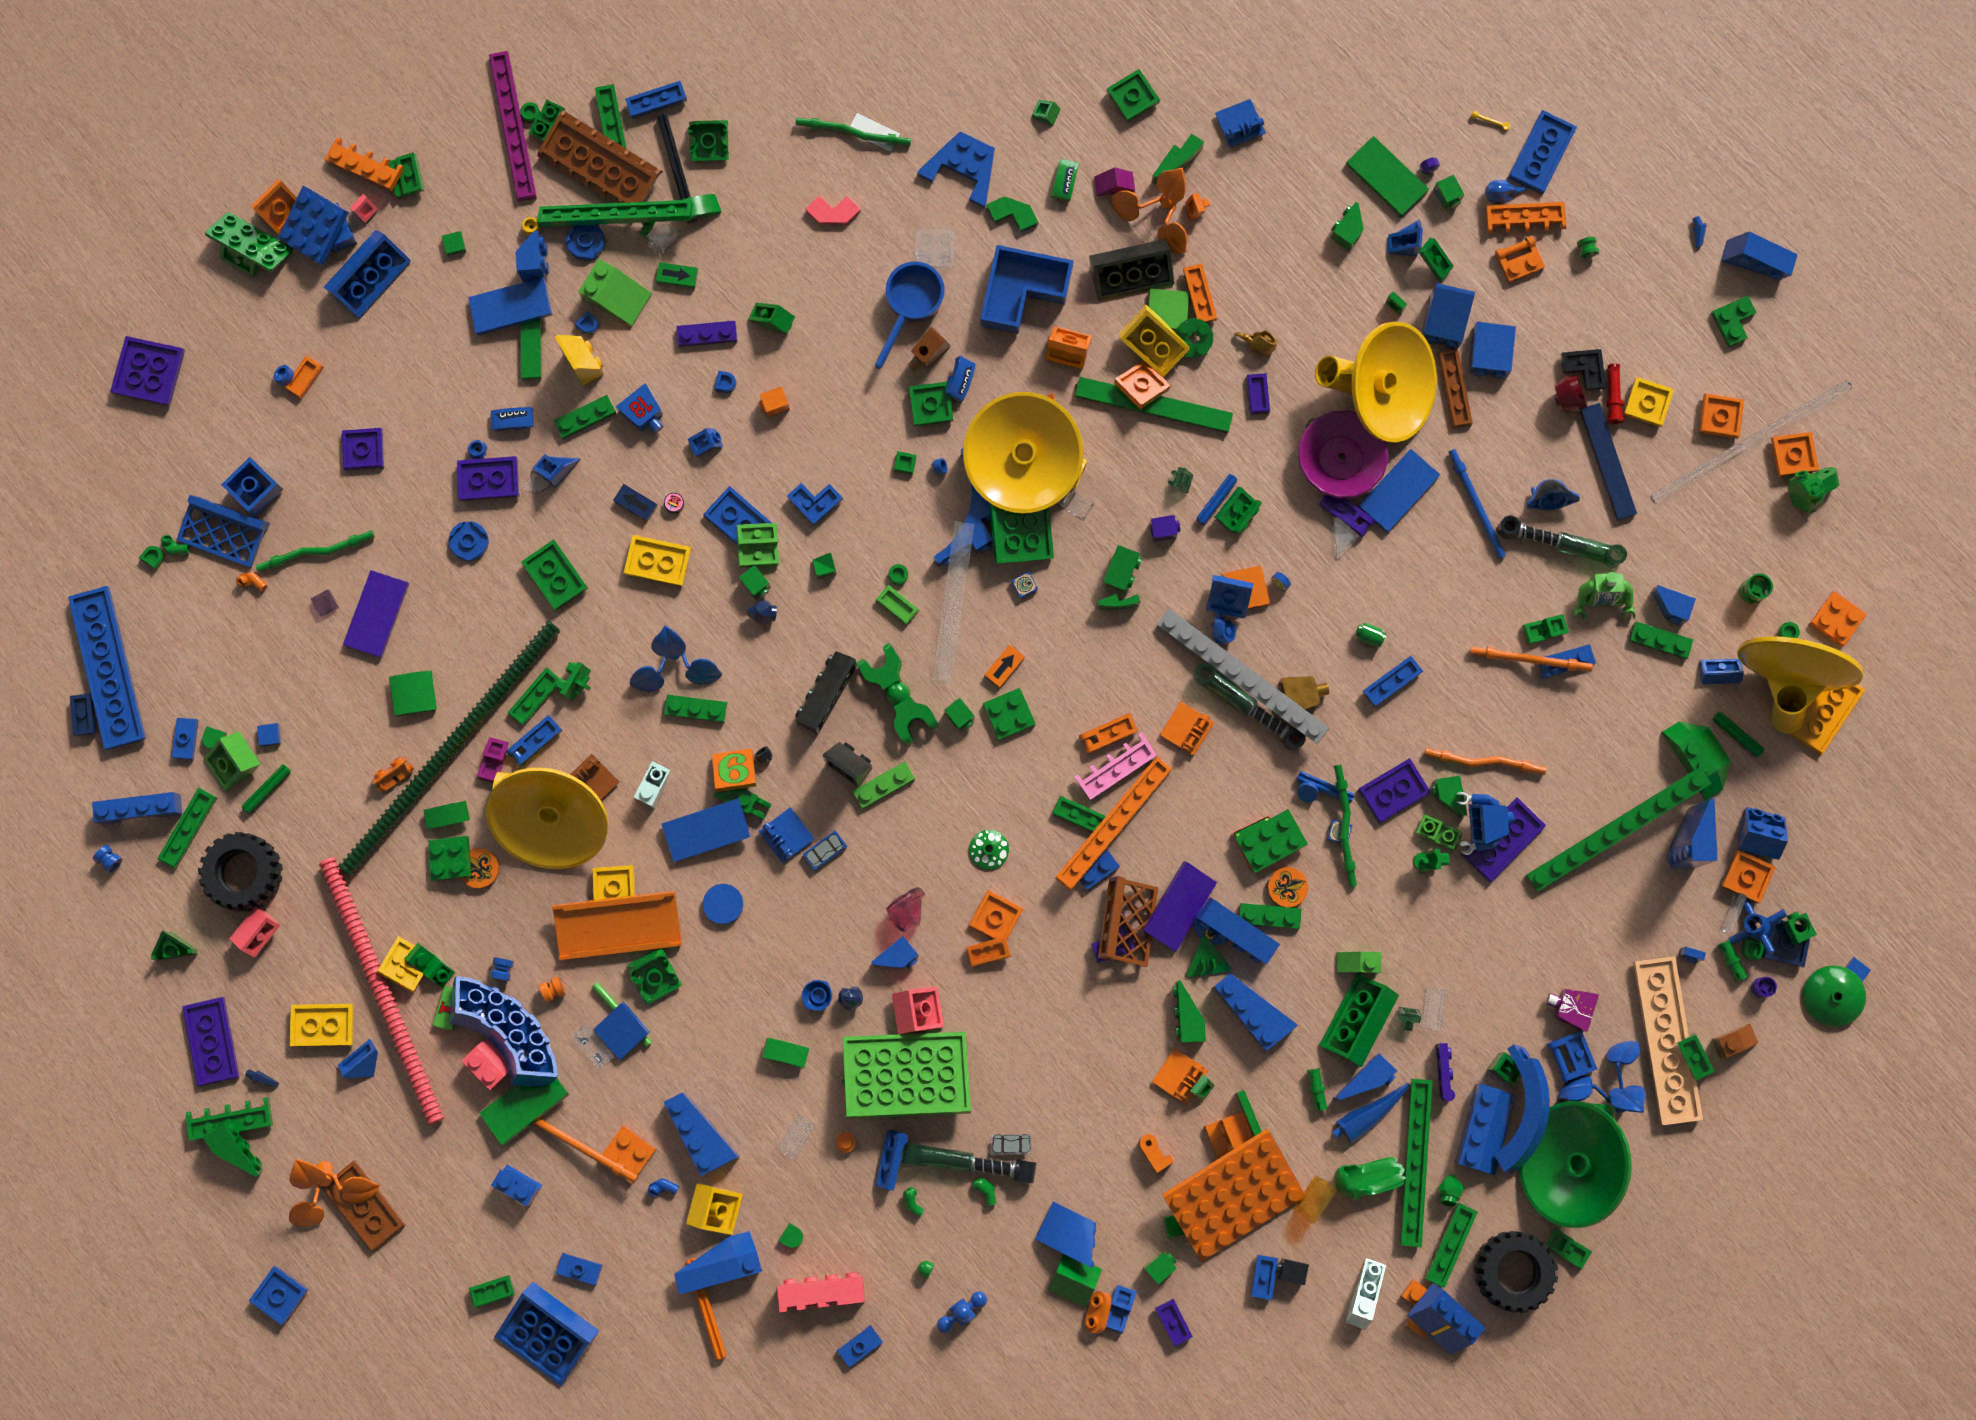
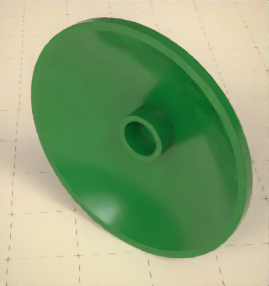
M1567 1101L1549 1107L1548 1122L1541 1142L1529 1160L1519 1168L1521 1184L1527 1199L1534 1209L1548 1221L1567 1228L1593 1226L1609 1217L1618 1208L1626 1195L1632 1171L1631 1152L1627 1138L1615 1120L1616 1108L1612 1105Z

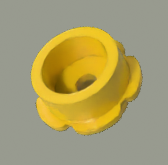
M532 217L526 218L521 225L522 231L527 236H530L533 231L540 232L541 229L537 224V219Z

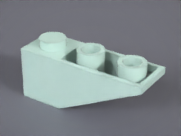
M1367 1258L1365 1259L1350 1303L1346 1323L1366 1330L1372 1322L1386 1265Z

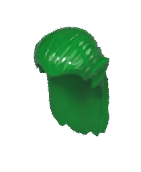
M1393 1157L1378 1159L1362 1165H1343L1335 1171L1334 1183L1342 1196L1353 1198L1356 1201L1362 1196L1376 1195L1401 1187L1406 1179L1405 1176H1402L1405 1170L1403 1165L1396 1163L1397 1159Z

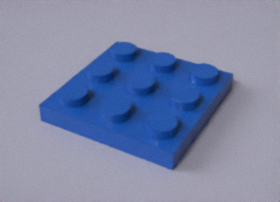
M303 185L277 238L323 265L349 212Z

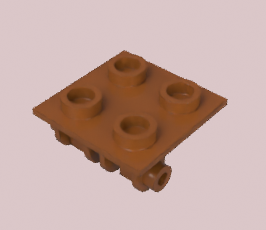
M593 754L587 757L570 774L589 786L600 800L619 783V780Z

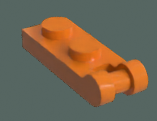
M1128 713L1079 735V739L1081 742L1083 741L1086 747L1084 748L1086 754H1090L1138 732V729L1131 714ZM1093 736H1096L1098 740L1095 744L1090 739Z

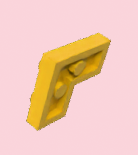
M398 936L378 968L377 973L413 992L423 973L406 964L407 960L405 957L415 945Z

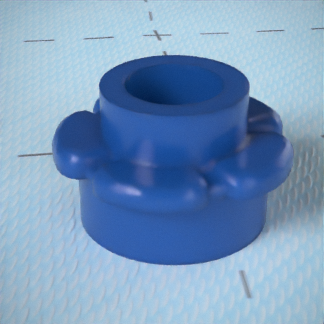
M480 440L472 441L468 446L470 457L473 459L485 457L487 445Z

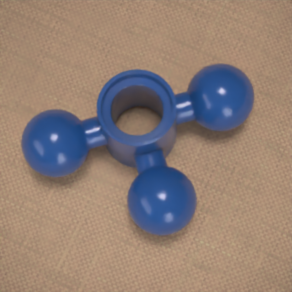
M981 1291L974 1292L968 1304L962 1298L951 1306L948 1310L952 1315L950 1317L943 1316L937 1321L938 1330L941 1333H949L953 1329L954 1322L957 1321L961 1327L976 1316L972 1309L982 1308L986 1305L987 1296Z

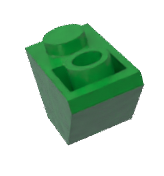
M1355 202L1352 207L1348 205L1342 214L1344 218L1341 222L1337 220L1331 228L1333 231L1331 239L1348 251L1353 248L1364 230L1358 202Z

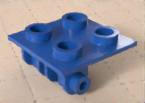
M1251 99L1215 113L1230 148L1266 134L1263 127L1265 125L1264 120L1259 118Z
M791 807L770 823L767 822L758 831L782 863L815 839Z

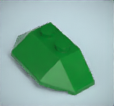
M1679 721L1662 731V734L1687 773L1689 774L1701 767L1712 784L1699 791L1704 800L1723 790L1731 760L1709 727Z

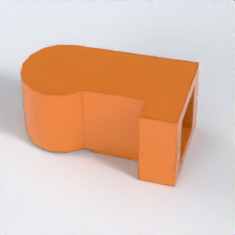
M1146 1134L1140 1138L1139 1146L1155 1172L1158 1173L1172 1164L1174 1160L1170 1155L1164 1157L1157 1146L1158 1141L1155 1136Z

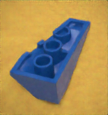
M750 1231L729 1236L676 1272L674 1277L679 1295L762 1272Z

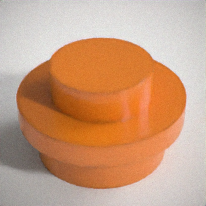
M843 1132L836 1138V1147L843 1153L851 1152L856 1146V1138L849 1132Z

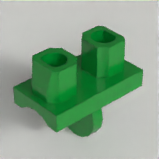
M569 662L566 667V672L570 674L568 680L566 681L561 678L556 684V688L560 690L562 695L574 701L577 694L580 695L583 689L587 691L591 689L587 685L590 679L588 675L591 670L580 662H577V664Z
M1433 849L1417 853L1413 857L1412 863L1415 869L1419 870V874L1441 870L1442 866L1450 864L1449 854L1440 853V849Z

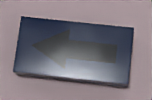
M625 484L622 485L613 499L615 503L648 522L658 506L655 502Z

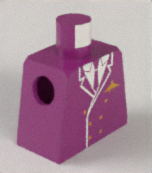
M1563 989L1560 996L1549 993L1546 1005L1556 1008L1554 1017L1578 1031L1588 1032L1599 994Z

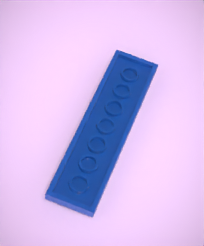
M104 586L68 596L104 749L110 750L145 740L146 735L110 587Z

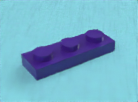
M736 321L677 326L678 346L738 342Z

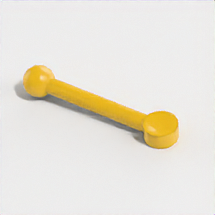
M1477 111L1471 114L1473 119L1479 118L1502 127L1504 131L1510 128L1508 122H1498L1479 115Z

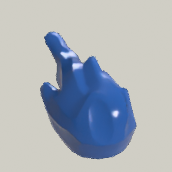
M1493 180L1485 188L1487 199L1496 204L1512 200L1510 194L1516 196L1518 193L1526 191L1525 186L1515 187L1507 180Z
M1215 612L1214 622L1211 624L1213 639L1219 644H1229L1235 639L1236 626L1230 620H1226L1225 623L1224 615Z

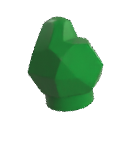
M1446 1176L1444 1181L1438 1186L1437 1191L1439 1198H1441L1440 1203L1449 1207L1457 1206V1202L1463 1194V1185L1456 1176Z

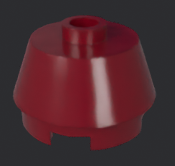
M1567 375L1554 386L1557 393L1553 395L1557 406L1561 405L1564 413L1581 412L1582 409L1588 407L1577 375L1570 377Z

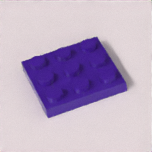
M125 336L110 392L115 395L170 406L185 350L180 347Z

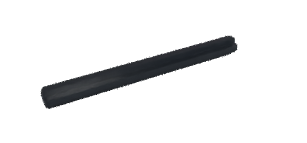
M665 113L657 116L680 200L690 198L668 116ZM697 218L691 219L687 223L696 222Z

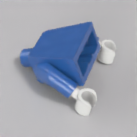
M1464 792L1457 793L1458 795L1463 794L1465 796L1463 802L1456 801L1458 804L1472 802V804L1468 805L1471 842L1475 843L1461 842L1460 846L1469 845L1468 850L1461 852L1469 855L1473 850L1482 851L1496 847L1502 840V837L1508 835L1509 824L1514 822L1513 813L1508 812L1506 806L1500 805L1497 799L1488 794H1472V796H1468Z

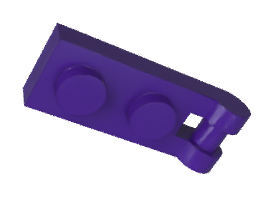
M1325 494L1318 504L1360 537H1364L1367 533L1366 529L1375 522L1371 516L1346 498H1335ZM1357 518L1362 520L1360 525L1355 522Z
M1448 1043L1436 1044L1439 1096L1443 1101H1452L1455 1098V1092L1451 1089L1450 1080H1453V1070L1449 1068L1452 1052L1451 1048L1448 1047Z

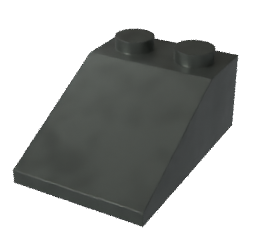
M838 742L823 754L824 761L836 772L859 787L872 769L871 760L863 754L858 756L854 753L855 749L845 742L843 745Z

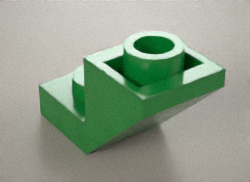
M419 943L405 957L410 964L422 971L428 979L441 988L455 973L453 969Z

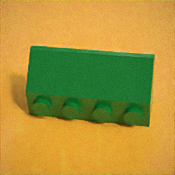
M1356 974L1319 1046L1362 1068L1399 994L1386 985Z

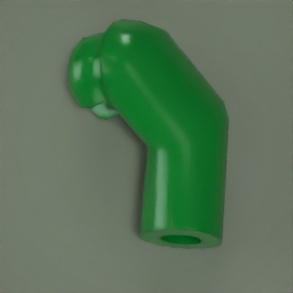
M163 535L161 537V546L168 554H189L188 544L177 545L170 535Z
M983 1178L974 1180L973 1188L975 1191L979 1190L985 1194L986 1206L995 1205L994 1186Z

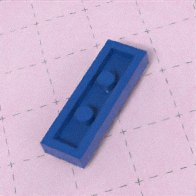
M680 80L625 98L633 119L685 102L687 98Z
M1409 656L1362 692L1370 703L1376 707L1421 674L1423 670L1414 658Z

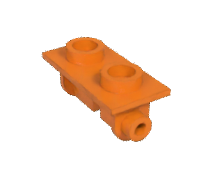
M406 756L402 759L398 757L390 763L391 766L386 770L381 769L373 775L372 784L378 783L377 789L380 792H386L397 784L393 778L395 775L401 781L410 775L414 768L410 762L406 765Z

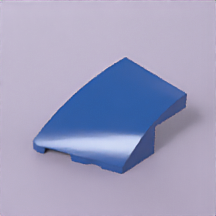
M1053 1201L1035 1239L1091 1268L1094 1266L1092 1251L1095 1248L1096 1222Z

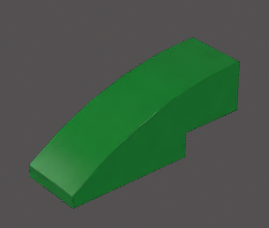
M1191 133L1181 148L1174 144L1154 172L1151 182L1156 184L1157 177L1164 171L1178 168L1184 169L1201 152L1204 141Z

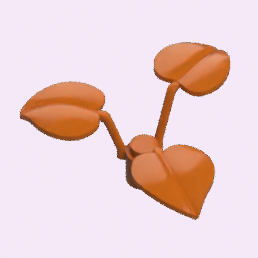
M1183 168L1162 172L1157 177V187L1163 195L1142 205H1138L1139 199L1137 195L1130 191H1120L1112 196L1111 203L1116 213L1126 221H1134L1139 216V209L1160 201L1161 205L1164 208H1169L1170 211L1164 222L1165 226L1158 229L1159 240L1165 239L1171 252L1179 254L1187 252V234L1185 229L1176 222L1169 224L1170 217L1176 209L1175 205L1185 195L1186 183Z
M296 1158L290 1172V1183L299 1189H309L314 1186L316 1191L312 1204L301 1201L291 1208L289 1221L296 1226H314L320 1223L324 1218V1210L316 1206L320 1186H329L332 1181L335 1182L338 1190L342 1191V1199L350 1203L367 1201L376 1194L380 1184L363 1177H350L341 1186L337 1179V1174H333L332 1163L322 1161L315 1166Z

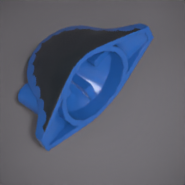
M1547 479L1542 481L1537 487L1531 488L1532 498L1527 501V508L1537 510L1560 509L1579 502L1580 496L1569 490L1563 482L1556 479Z

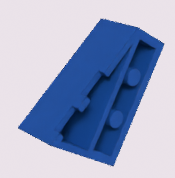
M1749 231L1726 241L1721 261L1769 276L1775 280H1782L1792 276L1798 254Z

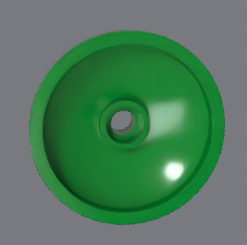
M1831 965L1819 968L1808 977L1804 984L1802 995L1804 1006L1809 1015L1823 1025L1830 1027L1848 1025L1861 1015L1865 1007V987L1861 979L1853 971L1845 967ZM1837 992L1841 995L1839 1000L1834 998V994Z

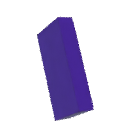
M1267 373L1247 375L1250 415L1270 413Z

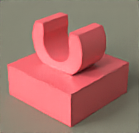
M365 195L357 198L358 200L354 205H351L350 209L361 221L366 223L378 208Z

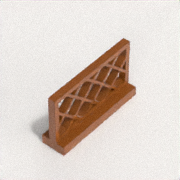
M1120 876L1109 879L1098 958L1148 967L1152 937L1145 933V939L1140 942L1135 932L1145 927L1154 912L1158 887L1126 880ZM1125 885L1131 886L1135 893L1129 898L1124 893ZM1144 890L1151 891V899L1148 902L1141 895V892ZM1136 896L1142 904L1137 910H1135L1130 902ZM1127 904L1132 912L1126 918L1121 912L1122 906ZM1144 908L1148 913V919L1145 922L1142 921L1138 914ZM1133 916L1140 924L1134 930L1127 921ZM1122 924L1129 931V934L1123 938L1118 932L1119 926ZM1132 936L1137 944L1131 950L1125 943V940ZM1119 944L1126 951V954L1122 957L1115 955L1116 947ZM1138 948L1143 953L1142 961L1136 960L1133 952Z

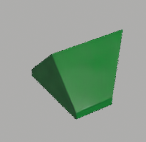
M162 930L152 951L151 960L159 961L198 954V951L175 933Z

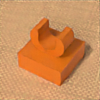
M1199 193L1192 194L1184 202L1190 220L1198 219L1206 211L1205 207L1210 206L1208 198L1201 199Z

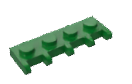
M269 1097L263 1098L264 1106L252 1108L250 1100L245 1101V1109L231 1112V1106L227 1104L224 1106L225 1113L211 1115L210 1108H205V1117L193 1119L191 1111L186 1112L189 1141L203 1139L208 1130L226 1119H229L231 1123H235L239 1132L273 1126Z

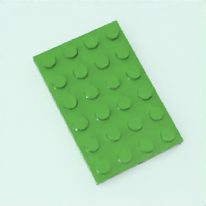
M966 1032L843 1037L846 1119L971 1113Z

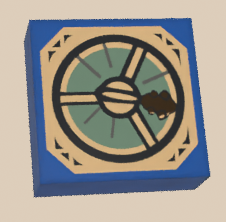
M1029 571L1011 580L1020 599L1038 590Z
M1332 820L1327 840L1341 843L1342 822ZM1350 824V826H1349V836H1348V840H1349L1350 833H1351V829H1352V825H1351V824Z

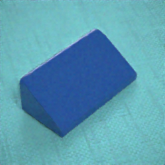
M1739 659L1700 660L1702 684H1737L1742 682L1744 671Z

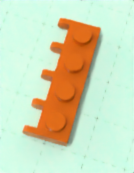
M337 137L324 159L327 163L393 191L404 171V166L398 165L396 170L388 167L389 159L384 158L381 163L372 160L373 152L367 151L365 156L356 153L357 145L351 144L347 149L341 146V138Z
M1564 202L1487 205L1485 208L1487 233H1492L1493 226H1504L1505 232H1510V226L1524 225V231H1529V225L1543 224V229L1549 230V224L1561 223V229H1566Z

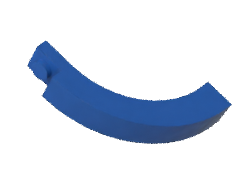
M1513 1044L1507 1049L1523 1079L1525 1109L1520 1126L1513 1138L1494 1154L1501 1168L1506 1173H1514L1533 1155L1545 1133L1550 1107L1548 1083L1539 1060L1531 1058L1524 1047Z

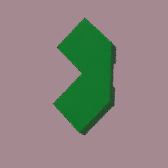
M1005 196L986 204L994 223L1013 216L1020 232L1038 225V220L1028 204Z

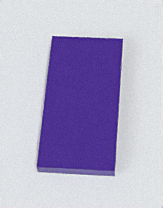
M370 570L343 645L382 658L409 583Z
M1517 797L1507 806L1508 812H1512L1514 815V822L1509 824L1508 835L1503 836L1502 840L1493 849L1473 850L1469 855L1460 854L1489 883L1546 826Z
M1183 861L1142 931L1176 952L1194 923L1196 914L1204 906L1217 882L1188 862Z
M225 997L182 1006L197 1087L239 1078Z

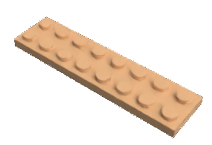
M1673 956L1635 961L1633 965L1660 1125L1703 1120L1697 1081L1677 1044L1678 1041L1689 1037L1676 958Z

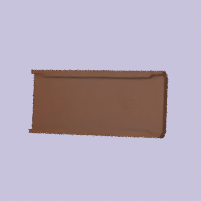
M564 110L557 117L537 154L542 160L612 203L644 202L660 173H663L659 168Z

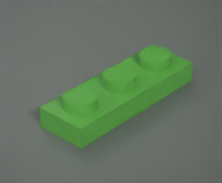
M904 761L853 790V793L862 809L914 781L915 778Z

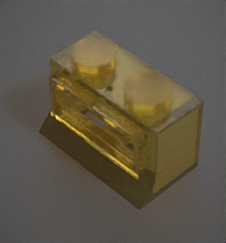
M1315 1175L1304 1191L1306 1196L1295 1204L1293 1210L1315 1224L1338 1189L1325 1179Z

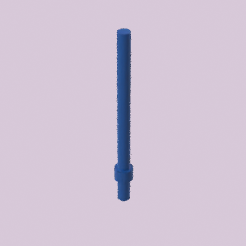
M1456 449L1449 451L1448 453L1453 461L1456 475L1459 474L1498 558L1505 557L1506 554L1466 472L1467 467L1465 463L1461 462Z

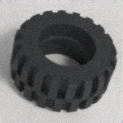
M228 833L223 835V839L217 838L214 840L212 847L208 846L205 849L207 855L206 857L201 856L200 862L203 865L202 868H198V874L202 875L199 883L200 886L205 888L203 890L204 894L210 897V901L229 910L247 912L251 911L254 907H262L263 902H269L272 899L271 894L273 892L277 893L279 889L277 883L278 881L282 882L283 876L280 875V871L283 870V867L278 861L280 859L279 854L274 851V847L267 843L266 840L249 833ZM247 853L254 857L257 863V876L252 885L247 889L234 891L225 882V867L228 861L235 855Z
M1518 1231L1501 1232L1495 1237H1490L1488 1242L1480 1247L1481 1252L1475 1258V1261H1477L1476 1267H1474V1273L1477 1276L1475 1282L1480 1287L1481 1294L1488 1299V1302L1509 1312L1526 1313L1528 1310L1538 1309L1541 1303L1545 1304L1549 1300L1547 1297L1549 1294H1553L1555 1290L1553 1288L1554 1282L1557 1283L1558 1276H1555V1271L1558 1270V1267L1553 1261L1555 1258L1553 1253L1549 1252L1548 1246L1541 1242L1539 1238ZM1510 1252H1521L1527 1255L1533 1264V1279L1529 1286L1522 1291H1509L1501 1285L1498 1279L1497 1269L1499 1262Z

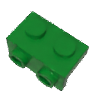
M1237 487L1214 518L1229 532L1239 534L1247 528L1249 520L1259 512L1262 502L1255 500L1242 487Z

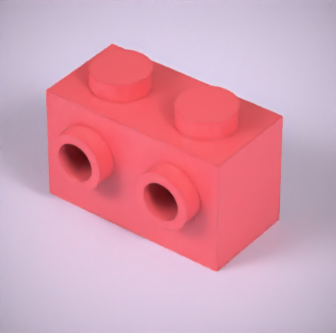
M254 907L229 939L241 951L255 958L280 924L267 912Z

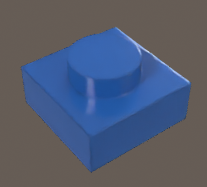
M1689 947L1681 948L1679 956L1685 957L1684 961L1697 964V961H1704L1706 952Z

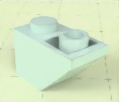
M652 761L634 798L655 809L664 792L671 770Z

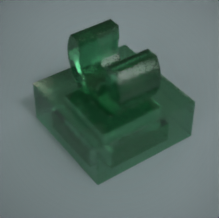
M1178 467V471L1174 470L1171 472L1172 475L1176 476L1175 480L1168 481V483L1180 492L1188 493L1194 475L1186 468Z
M1399 1007L1398 1017L1400 1021H1403L1404 1030L1412 1031L1413 1022H1421L1422 1015L1419 1009Z

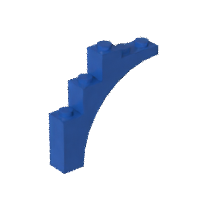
M962 448V449H960V452H961V456H962V458H963V448ZM972 483L970 509L965 523L951 543L934 556V562L938 567L941 565L945 567L954 561L953 558L958 555L960 557L966 555L971 551V547L975 553L980 551L984 553L992 547L993 539L983 524L984 521L986 523L991 522L989 508L991 503L977 492Z

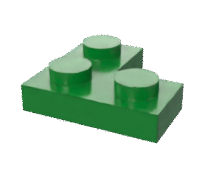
M1745 296L1711 312L1728 347L1748 338L1740 321L1757 313L1749 296Z

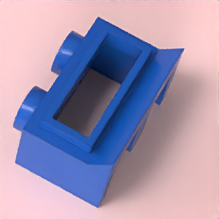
M507 1164L503 1170H499L491 1186L525 1206H530L542 1184Z

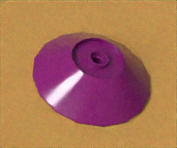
M1350 410L1330 411L1315 418L1303 431L1298 446L1299 466L1306 480L1320 493L1335 498H1355L1372 490L1383 478L1389 461L1387 442L1372 436L1362 425L1357 413ZM1338 455H1343L1345 460H1339Z

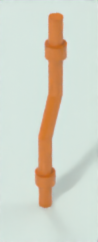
M1470 647L1469 653L1471 655L1485 656V659H1506L1566 668L1568 671L1582 670L1592 672L1593 664L1577 662L1576 659L1562 660L1499 651L1492 647H1487L1486 649Z
M1426 748L1424 756L1439 759L1440 762H1452L1469 767L1501 764L1520 769L1521 772H1533L1545 775L1547 769L1546 767L1531 764V761H1518L1502 756L1470 759L1450 754V751H1437Z

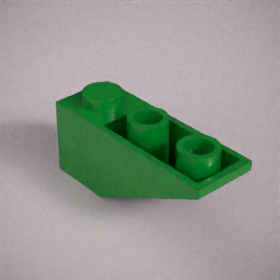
M1181 980L1176 981V985H1173V997L1177 998L1178 1005L1174 1006V1016L1179 1021V1026L1175 1027L1176 1039H1180V1043L1205 1042V1020Z
M229 1119L208 1130L203 1136V1139L216 1156L255 1177L263 1170L260 1159L252 1154L249 1143L241 1138L238 1127L235 1123H231Z

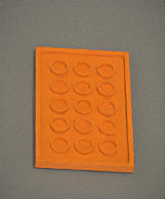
M1265 1129L1161 1194L1201 1262L1306 1197L1268 1129Z

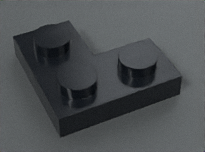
M1601 349L1561 353L1563 374L1583 372L1585 391L1606 388Z

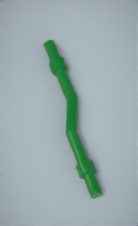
M796 117L795 125L811 127L814 130L821 128L842 131L862 140L883 142L890 146H895V144L911 145V138L897 137L896 134L867 133L843 123L820 121V118L805 119Z
M370 530L360 535L354 534L349 536V539L329 547H302L281 556L275 555L270 557V560L256 565V569L258 572H262L272 567L278 568L282 566V563L303 555H330L351 546L353 548L361 545V542L372 539L375 536L373 531Z
M1342 764L1334 765L1336 775L1335 786L1336 790L1339 791L1343 812L1340 834L1344 857L1343 868L1347 872L1349 887L1357 886L1354 871L1356 870L1355 861L1352 860L1348 840L1351 816L1346 790L1348 784L1347 780L1344 779Z

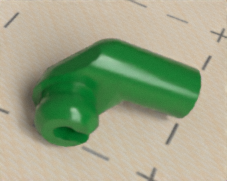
M909 1187L903 1193L904 1207L920 1218L925 1209L916 1204V1189Z

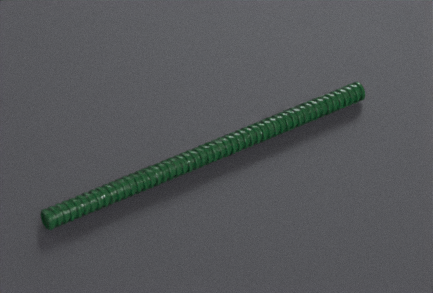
M550 621L545 622L546 625L541 627L542 630L537 631V636L534 635V639L529 641L530 644L525 645L526 649L521 650L522 653L517 655L518 658L516 660L513 659L514 663L508 665L509 668L504 670L505 673L500 675V679H496V684L493 683V687L488 689L489 692L484 693V698L481 697V701L476 703L477 706L475 708L472 707L473 711L467 713V718L464 717V721H460V726L455 727V732L452 731V735L447 737L448 740L443 741V746L438 747L439 750L434 752V756L431 755V760L426 761V766L423 765V769L418 771L419 774L414 775V780H410V784L405 786L406 789L401 790L402 794L397 795L398 798L393 800L394 803L389 804L390 808L385 809V813L380 815L381 818L376 820L377 823L372 824V829L369 828L368 833L364 834V838H360V843H356L355 849L352 848V852L347 854L348 857L343 858V863L338 864L340 869L349 876L354 875L353 872L358 870L357 867L362 865L361 862L367 860L366 856H370V852L375 850L374 847L379 846L378 842H382L383 837L387 836V832L392 830L391 827L396 826L395 822L400 821L399 818L404 816L403 813L408 812L407 808L412 807V803L417 801V797L420 798L421 792H425V787L428 788V784L433 782L432 779L437 778L436 774L441 773V769L446 767L445 764H449V759L454 758V753L457 754V750L462 748L461 745L466 744L465 740L470 739V735L474 734L473 731L475 729L478 730L477 726L483 724V719L486 720V716L491 714L490 711L495 710V705L498 706V702L503 700L502 697L504 695L507 696L506 692L512 690L511 687L516 685L515 682H519V677L524 676V671L527 672V668L532 666L531 663L536 662V657L539 658V654L544 652L543 649L548 648L547 644L552 643V639H555L556 634L560 633L559 628Z

